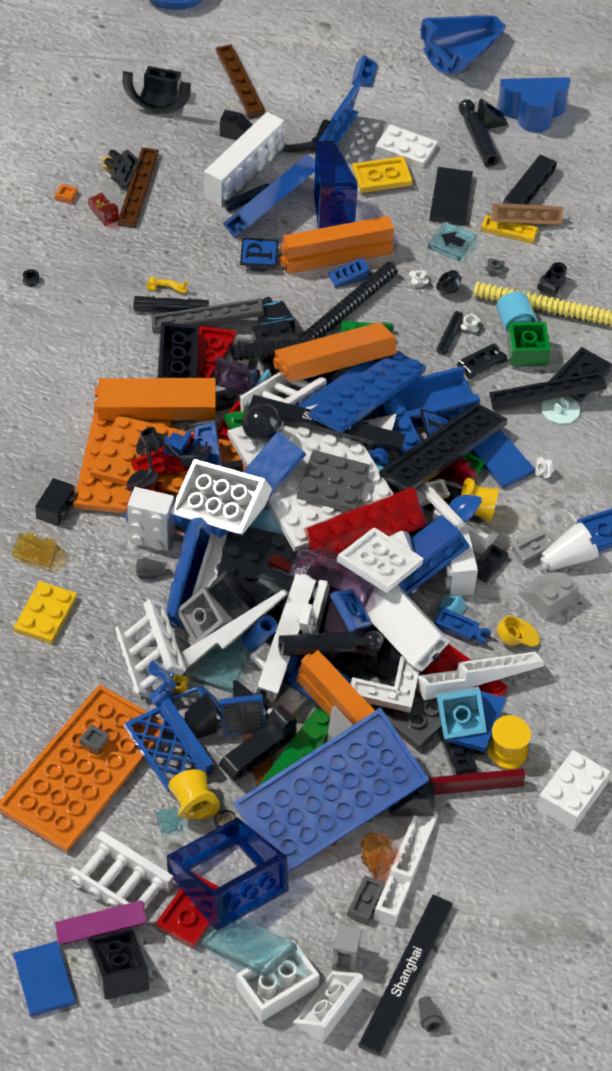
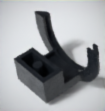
M148 66L144 74V86L140 96L135 91L133 85V72L123 71L122 74L123 88L128 97L135 104L148 111L156 113L177 111L186 105L191 94V83L181 81L182 72Z

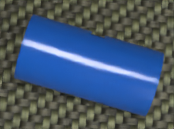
M270 615L259 617L243 635V645L248 650H257L277 630L276 620Z

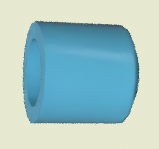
M511 292L504 295L497 302L496 309L506 333L511 322H537V318L525 293Z

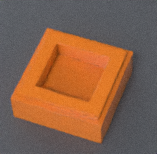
M61 184L54 195L55 200L72 204L78 194V188Z

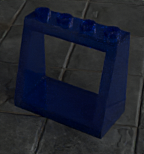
M316 141L314 203L317 229L355 222L357 180L334 141Z
M238 817L166 856L168 873L173 875V880L217 931L289 891L287 856ZM235 845H238L256 866L215 890L190 871Z

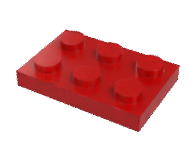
M192 872L156 921V928L194 949L230 899V892Z

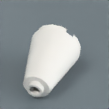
M579 522L574 524L541 553L542 558H540V562L544 569L554 571L599 557L596 544L592 545L590 540L592 536L587 528Z

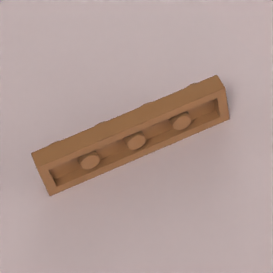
M492 203V222L562 225L563 206Z

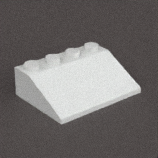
M194 459L170 514L189 520L195 517H202L213 527L243 535L265 507L272 488L264 478Z

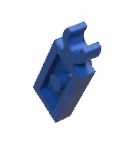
M442 607L434 620V624L440 630L470 643L472 639H476L478 644L485 646L487 639L482 636L491 637V630L487 628L480 629L479 622Z

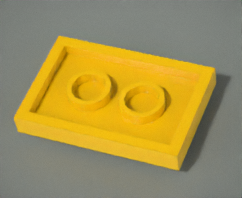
M404 156L352 164V171L360 193L412 186L413 180Z
M39 581L13 627L14 632L52 645L77 599V593Z

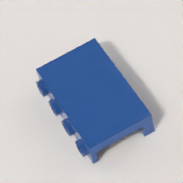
M463 367L418 377L398 392L414 428L424 426L420 413L421 408L452 419L474 404H480L478 394L473 395L464 378L465 370Z
M443 515L411 538L414 553L424 558L423 563L397 585L408 595L470 547L462 533Z

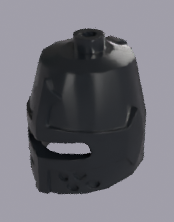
M265 566L261 573L257 572L254 579L257 580L255 591L263 600L269 599L282 590H286L289 593L295 575L283 569ZM287 596L275 606L284 609Z

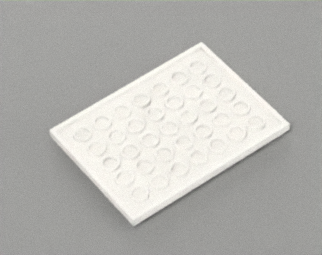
M313 405V406H310V407H306V408L312 409V408H314L316 405ZM282 422L280 433L307 455L269 497L266 504L294 552L309 547L304 531L305 527L345 512L297 499V493L313 450L371 465L358 507L393 494L385 479L379 475L377 466L361 442ZM242 426L228 430L227 436L245 467H247L267 443L260 444L251 441L245 435Z

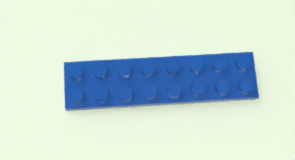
M397 351V354L384 357L309 411V417L339 433H343L425 373L426 365Z

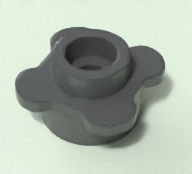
M493 258L487 260L488 265L485 266V270L490 275L498 276L503 273L504 261Z

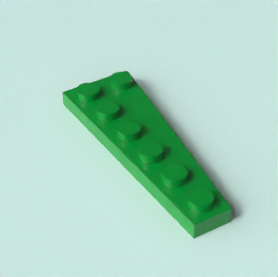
M315 708L259 785L323 745L328 735L330 717L326 712Z

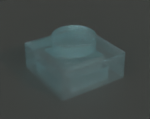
M177 807L155 812L161 835L183 829Z

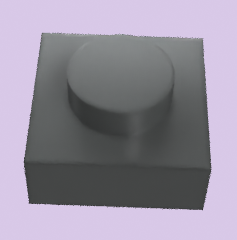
M91 724L80 737L79 744L98 754L110 739L109 734Z

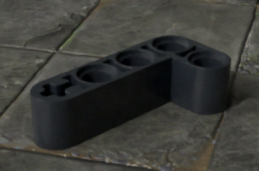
M283 705L276 706L269 714L268 724L227 753L219 762V767L233 781L241 779L292 741L297 732V719Z

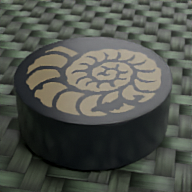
M226 809L217 812L214 818L216 829L220 832L232 831L236 826V815Z

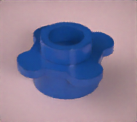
M378 447L374 451L370 450L368 452L375 465H389L390 461L387 459L388 452L384 448Z

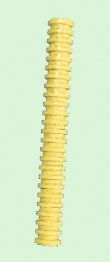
M478 281L473 295L475 298L479 296L480 299L484 297L485 300L491 299V301L497 300L498 302L504 295L516 291L513 288L509 290L508 287L504 289L503 286L499 288L497 285H486L485 282L481 284ZM531 292L525 293L532 309L535 308L536 311L540 309L542 312L548 311V313L553 312L554 315L558 313L559 316L563 314L565 317L582 318V321L586 319L588 322L605 323V326L610 324V327H612L611 309L607 311L605 308H594L592 305L588 307V304L583 306L582 303L576 304L577 302H565L564 299L560 301L559 298L555 300L554 297H542L541 294L537 296L536 293L534 295Z

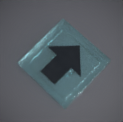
M444 221L428 243V249L461 261L476 240L477 235Z

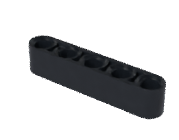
M540 154L502 203L529 205L554 173L557 161Z

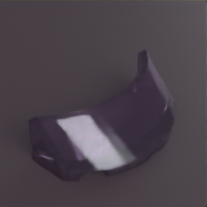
M300 547L288 576L295 577L296 574H305L318 582L319 580L328 581L329 586L340 591L353 589L362 607L366 608L375 585L337 562L338 553L317 548L314 551L307 547Z

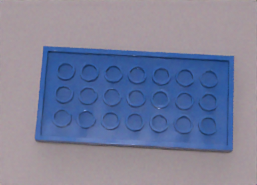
M379 708L233 802V804L282 878L428 783L429 778L382 709Z

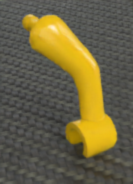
M153 276L146 283V288L149 291H155L157 286H166L179 293H186L188 281L185 280L183 284H180L173 280H162Z

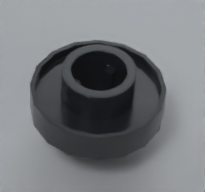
M456 270L445 272L440 276L436 288L442 295L456 293L460 288L462 277Z

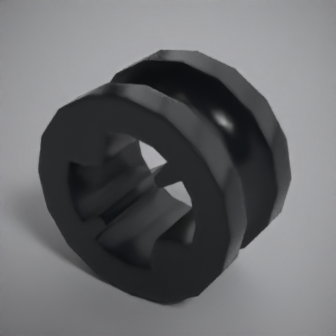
M27 269L23 273V284L28 287L36 286L39 283V273L34 269Z

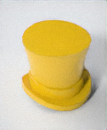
M467 478L463 484L462 495L480 496L482 502L474 515L490 523L494 514L499 488L481 487L476 485L473 479Z
M513 715L502 716L495 721L492 727V739L487 751L491 760L498 767L504 770H513L523 765L528 755L527 744L531 739V730L528 724L521 718Z
M187 770L177 774L170 780L169 790L180 804L179 818L202 820L213 817L219 811V800L214 793L209 791L207 774L204 771Z

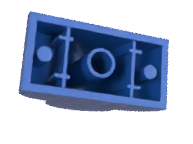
M570 77L501 79L498 109L503 112L504 116L517 119L519 126L526 131L534 133L546 131L552 124V118L561 116L566 110Z

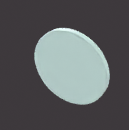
M570 396L546 400L542 403L541 410L543 416L553 424L568 425L579 417V404Z

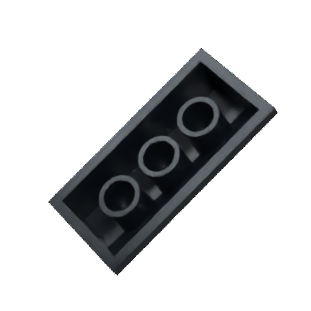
M161 322L156 378H197L199 326Z

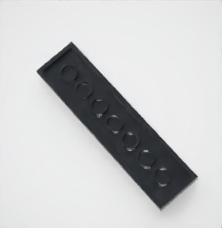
M476 403L381 469L379 475L387 483L400 490L414 487L416 491L506 426L507 418Z

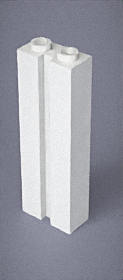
M352 572L345 577L343 583L339 586L342 590L353 589L371 622L404 658L421 672L431 663L435 653H440L450 642L398 585L386 593Z
M305 574L295 575L255 695L262 694L263 703L272 706L275 702L290 656H280L278 638L280 635L298 634L300 629L299 622H297L298 611L302 610L304 603L308 604L316 580Z

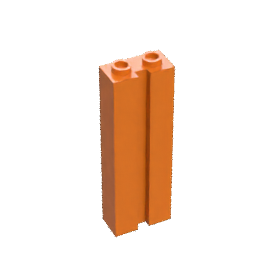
M384 216L283 235V243L280 244L283 254L280 257L281 266L285 267L287 274L353 262L360 258L369 259L390 255L393 251L394 226L390 217Z
M379 322L274 350L275 358H273L275 368L281 372V375L291 383L397 354L395 336Z
M99 378V386H95V398H98V401H94V412H98V420H115L117 415L136 420H215V378Z
M316 651L314 654L309 653L301 660L302 664L298 669L299 673L296 681L329 717L331 716L332 707L336 705L354 725L375 711L319 651Z

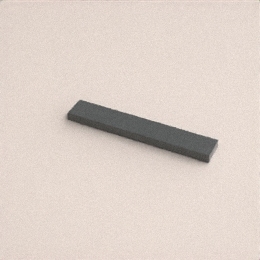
M262 298L151 315L153 333H159L161 322L203 326L264 316Z

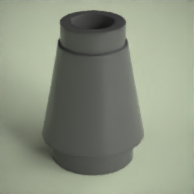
M144 557L137 559L136 575H141V577L165 575L166 563Z
M425 996L420 998L418 1004L421 1027L429 1033L440 1030L443 1026V1017L431 997Z

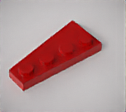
M200 326L197 378L213 377L233 344L234 339L237 337V331Z
M194 434L191 435V442L188 448L193 447ZM163 447L157 451L150 452L153 471H158L159 477L189 471L190 467H183L180 463L181 460L163 453ZM147 454L131 461V466L135 472L148 470Z

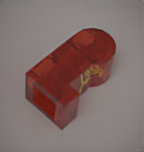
M103 193L88 198V205L91 211L104 226L118 221V206L107 200ZM108 214L112 215L110 219H107Z

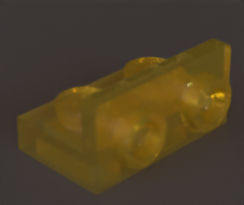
M26 532V535L19 533L11 556L51 568L56 552H60L61 549L56 544L57 541L45 537V540L37 538L38 535L31 532Z

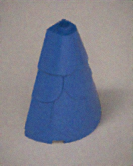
M496 15L428 17L422 20L420 36L421 40H424L425 48L423 50L430 63L437 70L445 74H452L467 68L485 50L489 49L503 34L506 25Z
M202 517L192 518L188 524L180 557L176 565L174 581L170 586L166 614L171 627L175 629L178 627L185 628L177 614L178 609L193 595L209 538L214 530Z

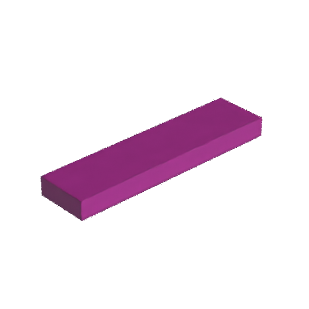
M140 900L55 922L58 944L61 946L145 925L148 922L144 902Z

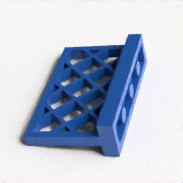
M356 81L332 116L330 124L317 142L316 148L331 155L333 154L357 118L358 111L353 108L361 82Z
M170 698L163 700L161 706L124 723L125 729L167 793L171 791L168 787L169 783L165 778L166 774L177 775L184 772L185 763L194 765L197 770L204 771L207 776L212 774L213 762ZM159 713L164 719L162 725L150 722L151 718ZM137 724L146 726L144 734L135 732L132 727ZM148 728L160 729L159 737L146 735ZM163 730L172 732L175 736L174 740L162 739ZM144 741L157 742L155 750L145 748L143 745ZM159 744L172 746L170 754L159 752ZM174 747L184 749L186 752L185 757L172 755ZM155 757L168 759L166 767L156 765L154 762ZM170 760L182 762L181 770L168 768Z

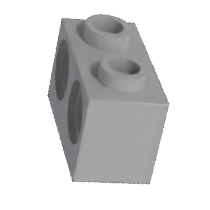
M339 924L333 948L332 970L355 973L360 951L361 928H357L352 924Z

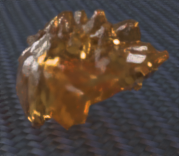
M368 832L360 843L362 849L361 860L368 868L369 873H372V877L377 879L379 875L382 877L384 873H387V870H390L389 865L394 863L393 860L396 858L393 848L394 844L388 835Z

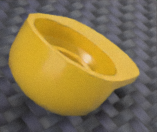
M507 615L497 625L499 639L508 646L523 644L528 647H535L539 644L538 632L525 620Z

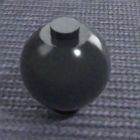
M256 404L245 412L242 419V428L245 435L251 441L264 444L268 443L277 431L280 433L282 419L279 412L271 405Z

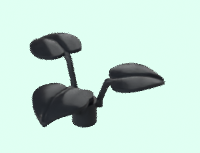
M154 427L144 429L138 439L136 452L140 456L147 454L149 468L148 470L137 471L131 475L127 481L126 490L133 491L134 487L147 489L157 481L159 473L158 471H153L150 452L157 451L163 445L181 460L180 463L183 467H191L194 459L204 461L212 451V446H194L186 449L182 455H179L165 442L166 436L164 434L157 433Z

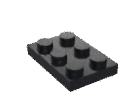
M581 347L550 381L600 371L603 372L605 378L612 370V363ZM591 392L570 397L581 403Z

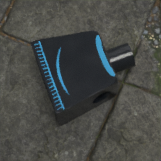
M271 297L263 298L264 316L257 317L258 325L289 320L292 331L295 333V318L284 301L273 302Z

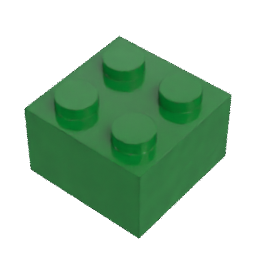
M509 323L507 344L510 366L548 365L550 343L547 323Z

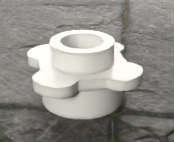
M418 270L409 273L413 286L423 287L429 283L427 271Z
M468 314L462 318L463 324L461 329L463 331H479L478 324L481 321L477 316Z
M539 457L535 474L536 476L542 475L544 478H549L554 471V464L551 459L544 460L543 457Z

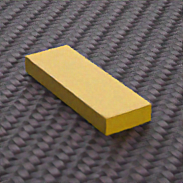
M489 215L485 216L481 226V232L530 244L534 243L538 227L522 223L492 222Z

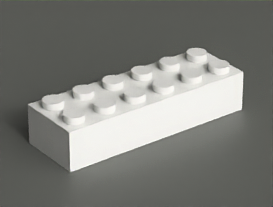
M266 112L204 171V198L222 207L226 200L231 199L237 191L242 189L247 181H250L258 171H261L263 166L284 148V120Z

